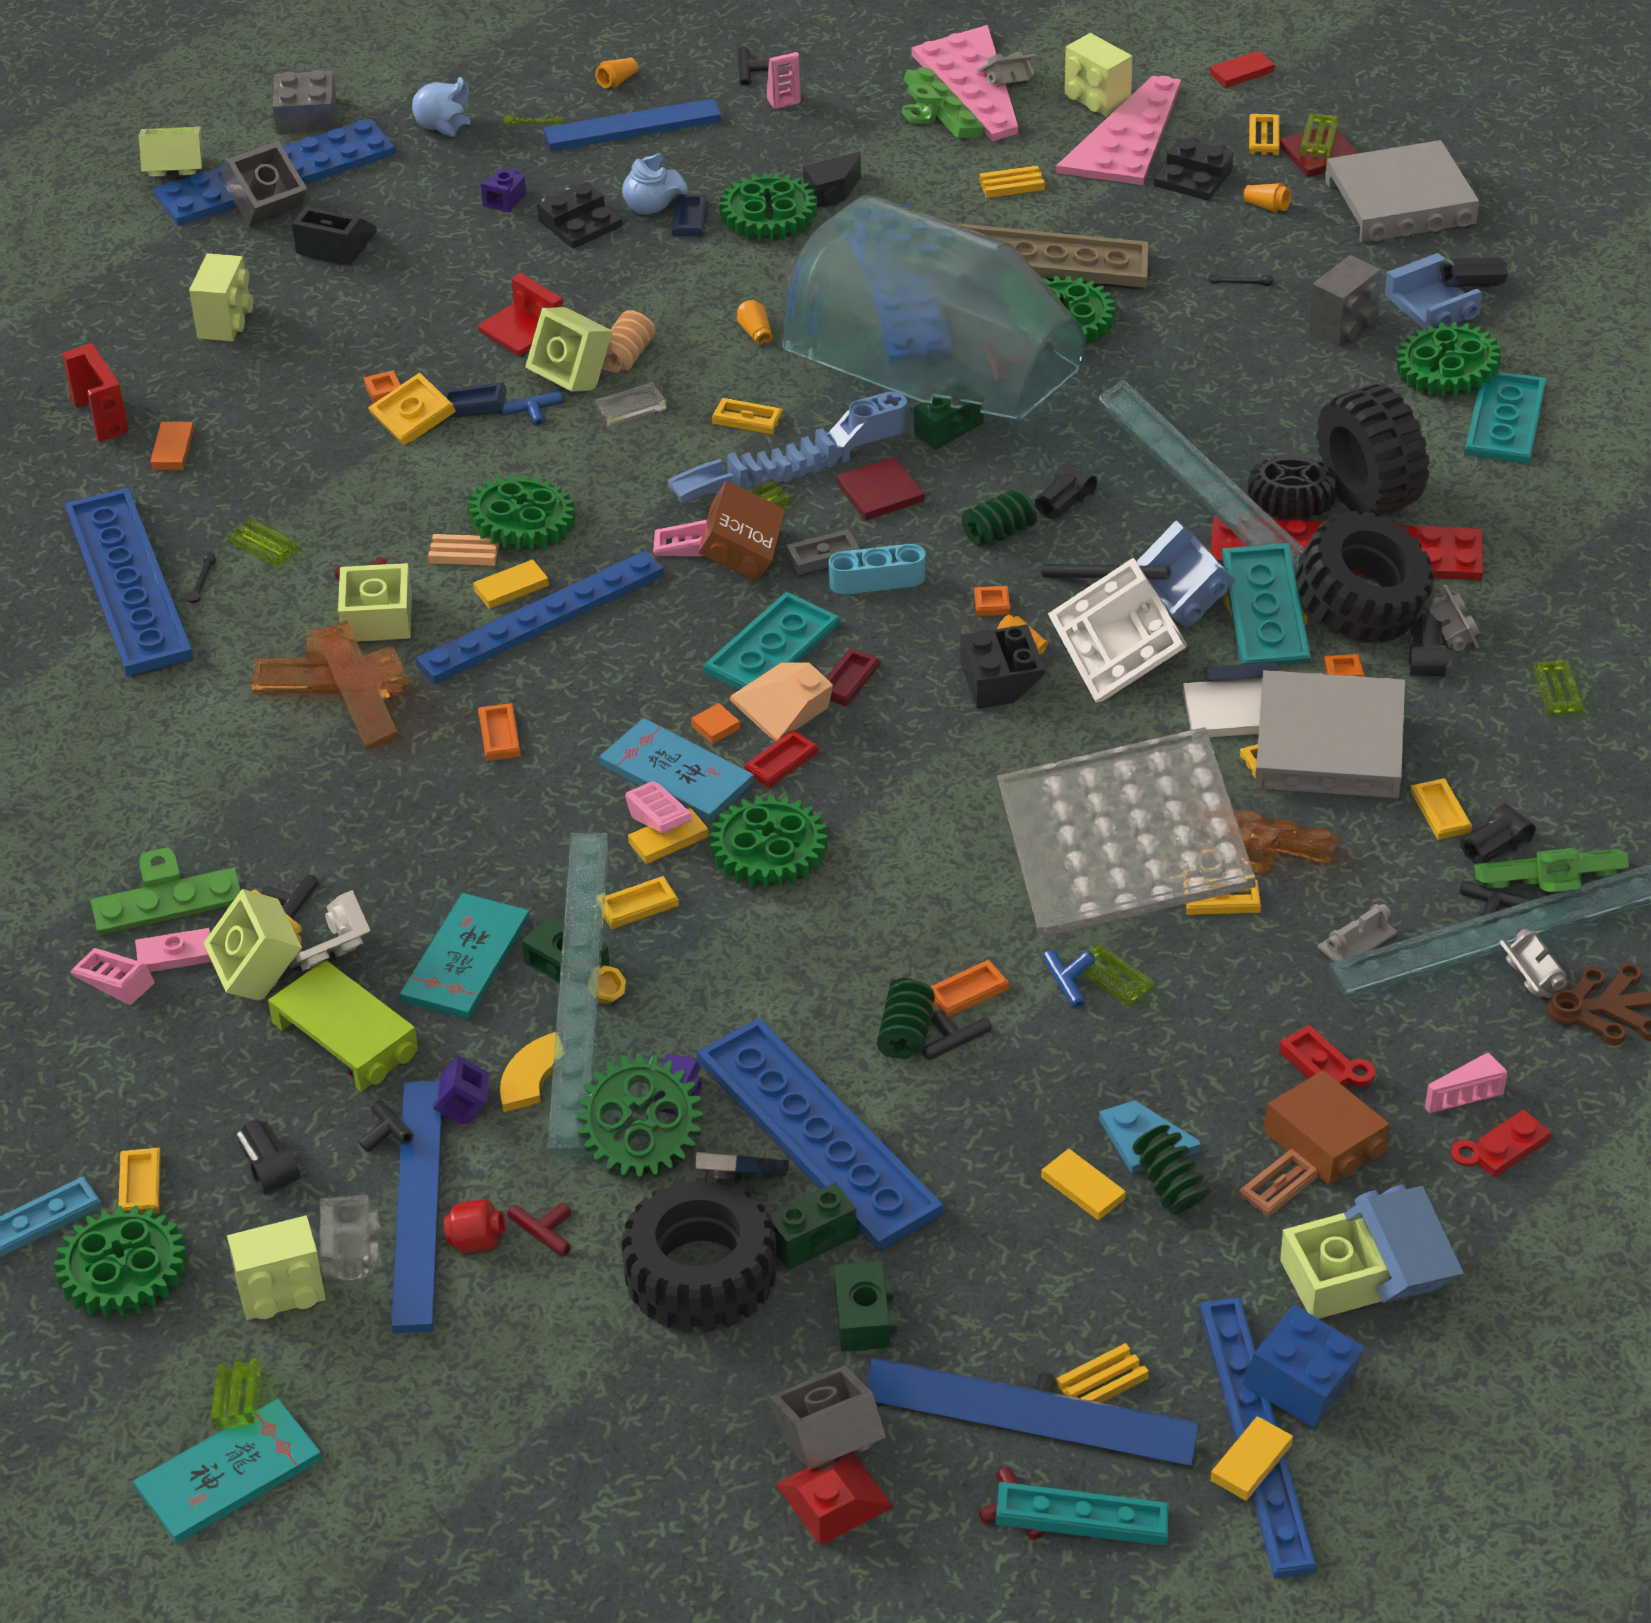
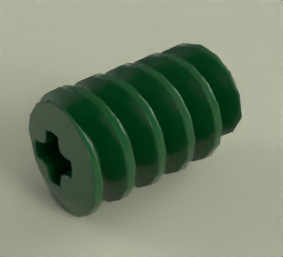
M1015 488L1009 490L1006 494H1000L996 499H989L985 504H978L974 509L970 508L962 514L964 532L967 538L976 546L981 541L986 546L993 544L994 538L1000 541L1004 539L1005 534L1011 536L1015 534L1016 529L1022 531L1026 528L1027 524L1033 526L1037 523V513L1032 500L1025 491Z
M906 977L896 978L890 982L876 1043L878 1050L884 1056L907 1059L912 1053H919L924 1049L925 1038L927 1037L928 1026L931 1020L930 1015L932 1014L936 996L934 990L928 984Z
M1161 1125L1137 1138L1133 1143L1132 1149L1136 1155L1140 1156L1139 1162L1144 1169H1148L1146 1176L1150 1182L1154 1183L1153 1189L1158 1196H1162L1160 1203L1163 1208L1168 1209L1169 1214H1178L1199 1204L1201 1200L1210 1194L1211 1190L1208 1186L1196 1188V1185L1204 1177L1202 1173L1189 1174L1197 1165L1194 1159L1182 1161V1158L1189 1153V1148L1187 1146L1175 1148V1145L1183 1138L1181 1133L1168 1134L1170 1126Z

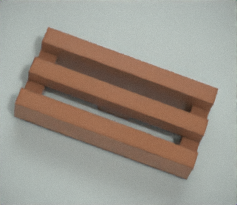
M1290 1149L1239 1190L1238 1196L1243 1200L1249 1201L1251 1206L1261 1210L1262 1214L1268 1218L1316 1180L1318 1172L1315 1167L1297 1152ZM1294 1161L1298 1164L1290 1172L1276 1179L1274 1184L1261 1195L1255 1193V1191ZM1304 1170H1306V1172H1305L1304 1174H1302L1299 1178H1297L1293 1183H1291L1288 1187H1286L1283 1191H1281V1192H1280L1278 1195H1276L1273 1199H1271L1269 1202H1267V1200H1268L1270 1197H1272L1275 1193H1277L1280 1189H1282L1285 1185H1287L1290 1181H1292V1180H1293L1295 1177H1297L1300 1173H1302Z

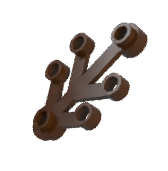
M1625 963L1621 965L1618 975L1600 997L1591 999L1585 998L1591 990L1602 988L1605 975L1598 968H1586L1582 972L1581 980L1572 990L1564 989L1557 991L1547 1003V1013L1552 1020L1563 1025L1579 1023L1601 1034V1038L1606 1044L1613 1046L1622 1044L1625 1039L1626 1030L1621 1024L1616 1022L1609 1023L1593 1013H1604L1639 1030L1641 1038L1651 1041V1032L1645 1029L1651 1027V1018H1646L1630 1010L1651 1007V992L1623 995L1629 986L1637 985L1640 982L1642 971L1636 964ZM1630 972L1635 974V976L1629 977L1626 976L1624 973ZM1592 976L1598 978L1599 980L1591 981L1587 977ZM1608 1032H1617L1619 1035L1612 1036L1609 1035Z

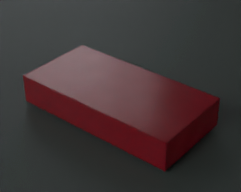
M850 648L826 677L833 684L830 700L848 706L878 669L880 658Z

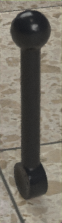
M1211 274L1208 277L1209 282L1213 284L1219 282L1257 283L1271 286L1274 281L1273 277L1268 274L1263 277H1221L1219 274Z
M207 553L203 557L204 566L193 592L187 595V600L190 603H197L201 599L200 591L210 566L216 562V557L212 553Z

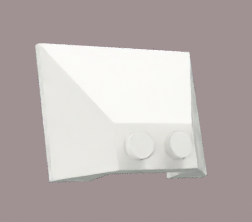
M1134 558L1048 613L1096 703L1111 697L1187 646L1163 601Z

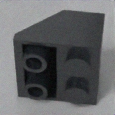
M304 207L292 223L297 254L349 265L354 262L377 232L376 225L362 218L310 207Z
M1028 624L960 635V664L977 709L1014 703L1045 675V668Z

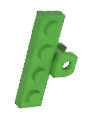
M921 67L918 70H906L904 81L908 85L907 92L917 102V104L904 105L902 107L901 113L909 122L929 124L935 122L936 117H938L956 138H976L983 135L985 127L966 108L962 101L952 93L949 87L938 78L933 70Z
M162 848L144 852L140 856L139 863L143 888L90 899L98 936L229 907L241 890L235 867L181 879L173 851L170 848ZM156 859L165 861L164 864L151 866L152 862Z
M1568 848L1537 852V858L1474 864L1476 879L1487 883V887L1510 886V880L1523 879V884H1539L1540 889L1548 892L1581 889V873L1595 871V876L1617 875V869L1629 868L1628 853L1619 849L1579 853L1577 849Z

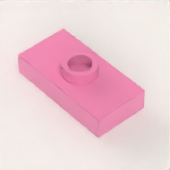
M205 928L135 940L137 961L146 963L150 972L212 962L204 946L205 940L210 935V930Z

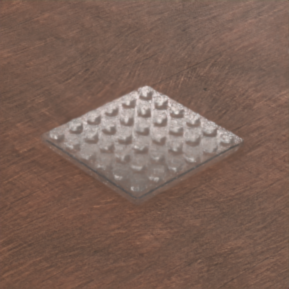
M1206 727L997 776L1039 938L1256 887L1255 876Z

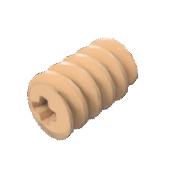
M627 310L622 313L610 329L613 332L602 369L619 373L620 370L628 371L631 369L656 333L655 326L648 317L634 310Z

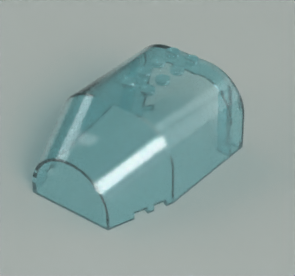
M865 194L823 223L804 246L793 270L788 287L782 349L918 401L931 403L933 396L951 399L950 407L960 408L961 401L980 404L981 413L1021 420L1082 367L1085 341L1080 323L1014 245L874 194Z

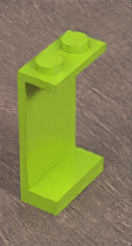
M324 960L268 999L272 1023L280 1030L293 1023L350 1067L354 1073L356 1088L360 1092L370 1085L381 1083L389 1071L400 1063H408L418 1051L415 1027L327 960Z

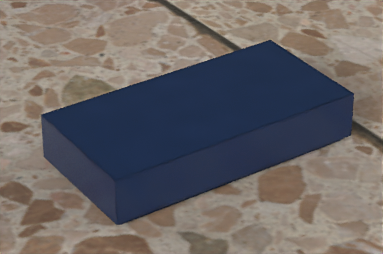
M677 194L672 236H703L707 195Z
M500 382L444 390L443 395L453 404L456 411L449 417L503 411L507 389L505 383Z
M1275 662L1204 667V677L1207 681L1263 678V670H1278L1277 663Z

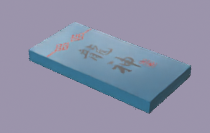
M645 718L641 719L599 756V764L639 786L652 781L660 784L686 809L691 808L697 816L708 822H711L754 783V774Z

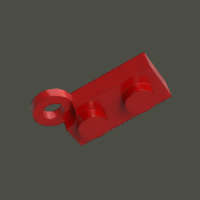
M1310 1025L1280 1041L1279 1052L1308 1079L1324 1070L1345 1088H1347L1348 1083L1363 1087L1370 1085L1374 1081L1376 1071L1371 1062L1364 1059L1349 1061ZM1363 1070L1366 1074L1358 1076L1353 1071Z
M1523 1109L1479 1138L1478 1144L1469 1140L1455 1142L1452 1145L1450 1154L1457 1164L1462 1166L1478 1164L1495 1178L1550 1141L1551 1131ZM1461 1149H1470L1474 1155L1470 1158H1465L1459 1154V1151Z

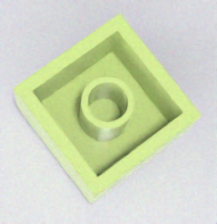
M1089 33L1066 46L1065 94L1071 100H1077L1086 105L1093 112H1098L1105 117L1111 115L1131 96L1132 55Z
M201 127L141 129L139 133L141 172L148 171L149 176L167 175L166 172L168 170H178L179 175H192L197 173V169H202Z
M206 254L189 289L197 338L234 341L237 332L243 331L246 313H251L253 309V296L248 292L249 271L244 267L243 256Z
M567 307L542 308L525 367L570 391L593 390L597 386L613 331Z
M408 563L340 567L338 616L342 642L411 639L412 590Z
M245 889L240 891L204 942V946L225 991L254 1000L264 999L302 948L279 899Z
M1344 1213L1283 1230L1280 1261L1309 1314L1321 1319L1382 1301L1376 1288L1390 1280V1274L1363 1218L1347 1221Z
M307 1215L227 1235L246 1320L254 1318L268 1319L277 1312L293 1308L307 1309L314 1306L316 1302L326 1300L317 1250Z

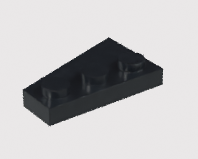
M697 1152L695 1169L706 1170L705 1178L739 1180V1173L786 1176L789 1160Z

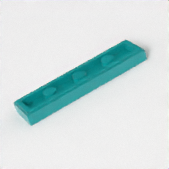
M999 1482L996 1525L1144 1544L1166 1545L1168 1539L1169 1503Z

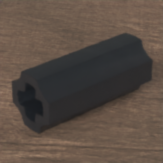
M1502 257L1449 259L1442 263L1440 269L1441 281L1446 287L1491 286L1505 283L1508 276L1507 263Z

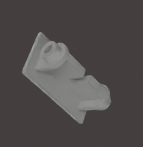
M1016 52L1003 57L1002 54H997L986 60L987 64L979 68L977 72H986L987 81L993 86L1007 85L1012 82H1028L1035 74L1029 60L1036 55H1023L1022 52Z
M1444 584L1443 587L1447 594L1431 599L1428 611L1431 615H1434L1436 620L1442 622V635L1448 647L1453 648L1455 651H1462L1467 644L1473 642L1476 648H1480L1475 638L1476 635L1480 634V631L1471 615L1464 617L1463 613L1468 610L1459 593L1453 596L1447 585Z
M1374 904L1358 920L1352 921L1340 930L1332 931L1329 934V938L1317 945V948L1344 969L1397 934V930L1388 924V918L1391 916L1389 908L1385 904Z
M1529 929L1521 930L1513 944L1501 940V945L1508 953L1506 956L1507 962L1516 971L1525 976L1527 980L1524 984L1534 996L1539 999L1543 996L1550 999L1555 994V990H1561L1566 986L1567 975L1552 955L1548 954L1541 962L1539 961L1549 950L1536 932Z

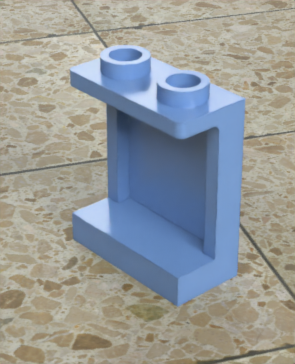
M1439 253L1388 271L1386 277L1385 295L1425 331H1427V325H1431L1436 329L1439 328L1440 322H1443L1446 327H1450L1453 322L1458 323L1463 320H1471L1480 314L1482 292L1479 289L1465 293L1459 287H1446L1443 284L1440 269L1445 258Z
M1177 520L1137 561L1138 565L1170 566V579L1148 580L1164 605L1168 608L1169 614L1186 628L1198 621L1236 581L1203 543Z
M1404 1184L1386 1190L1378 1195L1376 1190L1369 1191L1358 1196L1354 1200L1356 1205L1344 1213L1347 1221L1364 1218L1391 1276L1390 1280L1376 1288L1383 1303L1441 1289L1464 1274L1423 1186L1406 1189Z

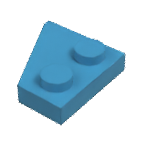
M1135 1100L1099 1111L1100 1122L1131 1174L1146 1170L1139 1162L1140 1156L1136 1155L1132 1149L1133 1143L1147 1131L1161 1125L1170 1126L1168 1134L1181 1133L1183 1138L1175 1145V1148L1187 1146L1190 1151L1186 1156L1200 1152L1201 1144L1198 1139Z

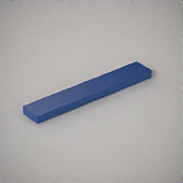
M708 99L544 127L543 129L549 150L555 151L721 122V113L715 100Z

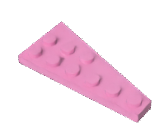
M988 25L962 33L951 34L942 39L927 41L921 45L911 47L912 56L922 67L933 70L938 78L949 87L952 93L962 101L966 108L976 116L985 127L984 133L991 141L1018 134V124L1006 85L993 86L987 81L986 72H977L979 68L987 64L986 60L996 55Z
M1152 76L1056 165V173L1144 185L1179 93L1181 79H1173L1168 76Z

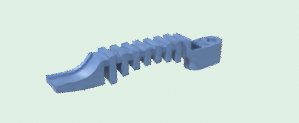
M885 392L854 401L850 404L849 410L830 432L825 433L823 428L816 430L815 446H813L807 436L801 438L800 451L796 449L794 443L786 445V456H783L779 448L772 449L771 461L768 459L765 451L757 453V464L750 453L742 454V463L735 452L728 454L727 474L722 475V460L718 459L674 476L668 480V487L675 492L680 503L705 494H717L726 480L749 492L754 491L756 493L762 491L764 487L768 486L770 488L776 486L779 482L783 481L785 483L791 481V478L797 476L800 478L806 476V473H815L821 471V468L835 466L838 460L842 463L850 461V451L855 446L898 435L905 430L907 399L898 392Z

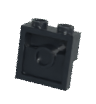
M1178 138L1167 152L1166 164L1154 178V186L1210 201L1233 170L1234 152L1229 151L1223 145L1209 146L1202 144L1196 138Z
M588 182L578 185L571 184L566 188L565 192L554 196L546 195L537 204L539 222L572 249L622 227V218L605 206L604 195Z

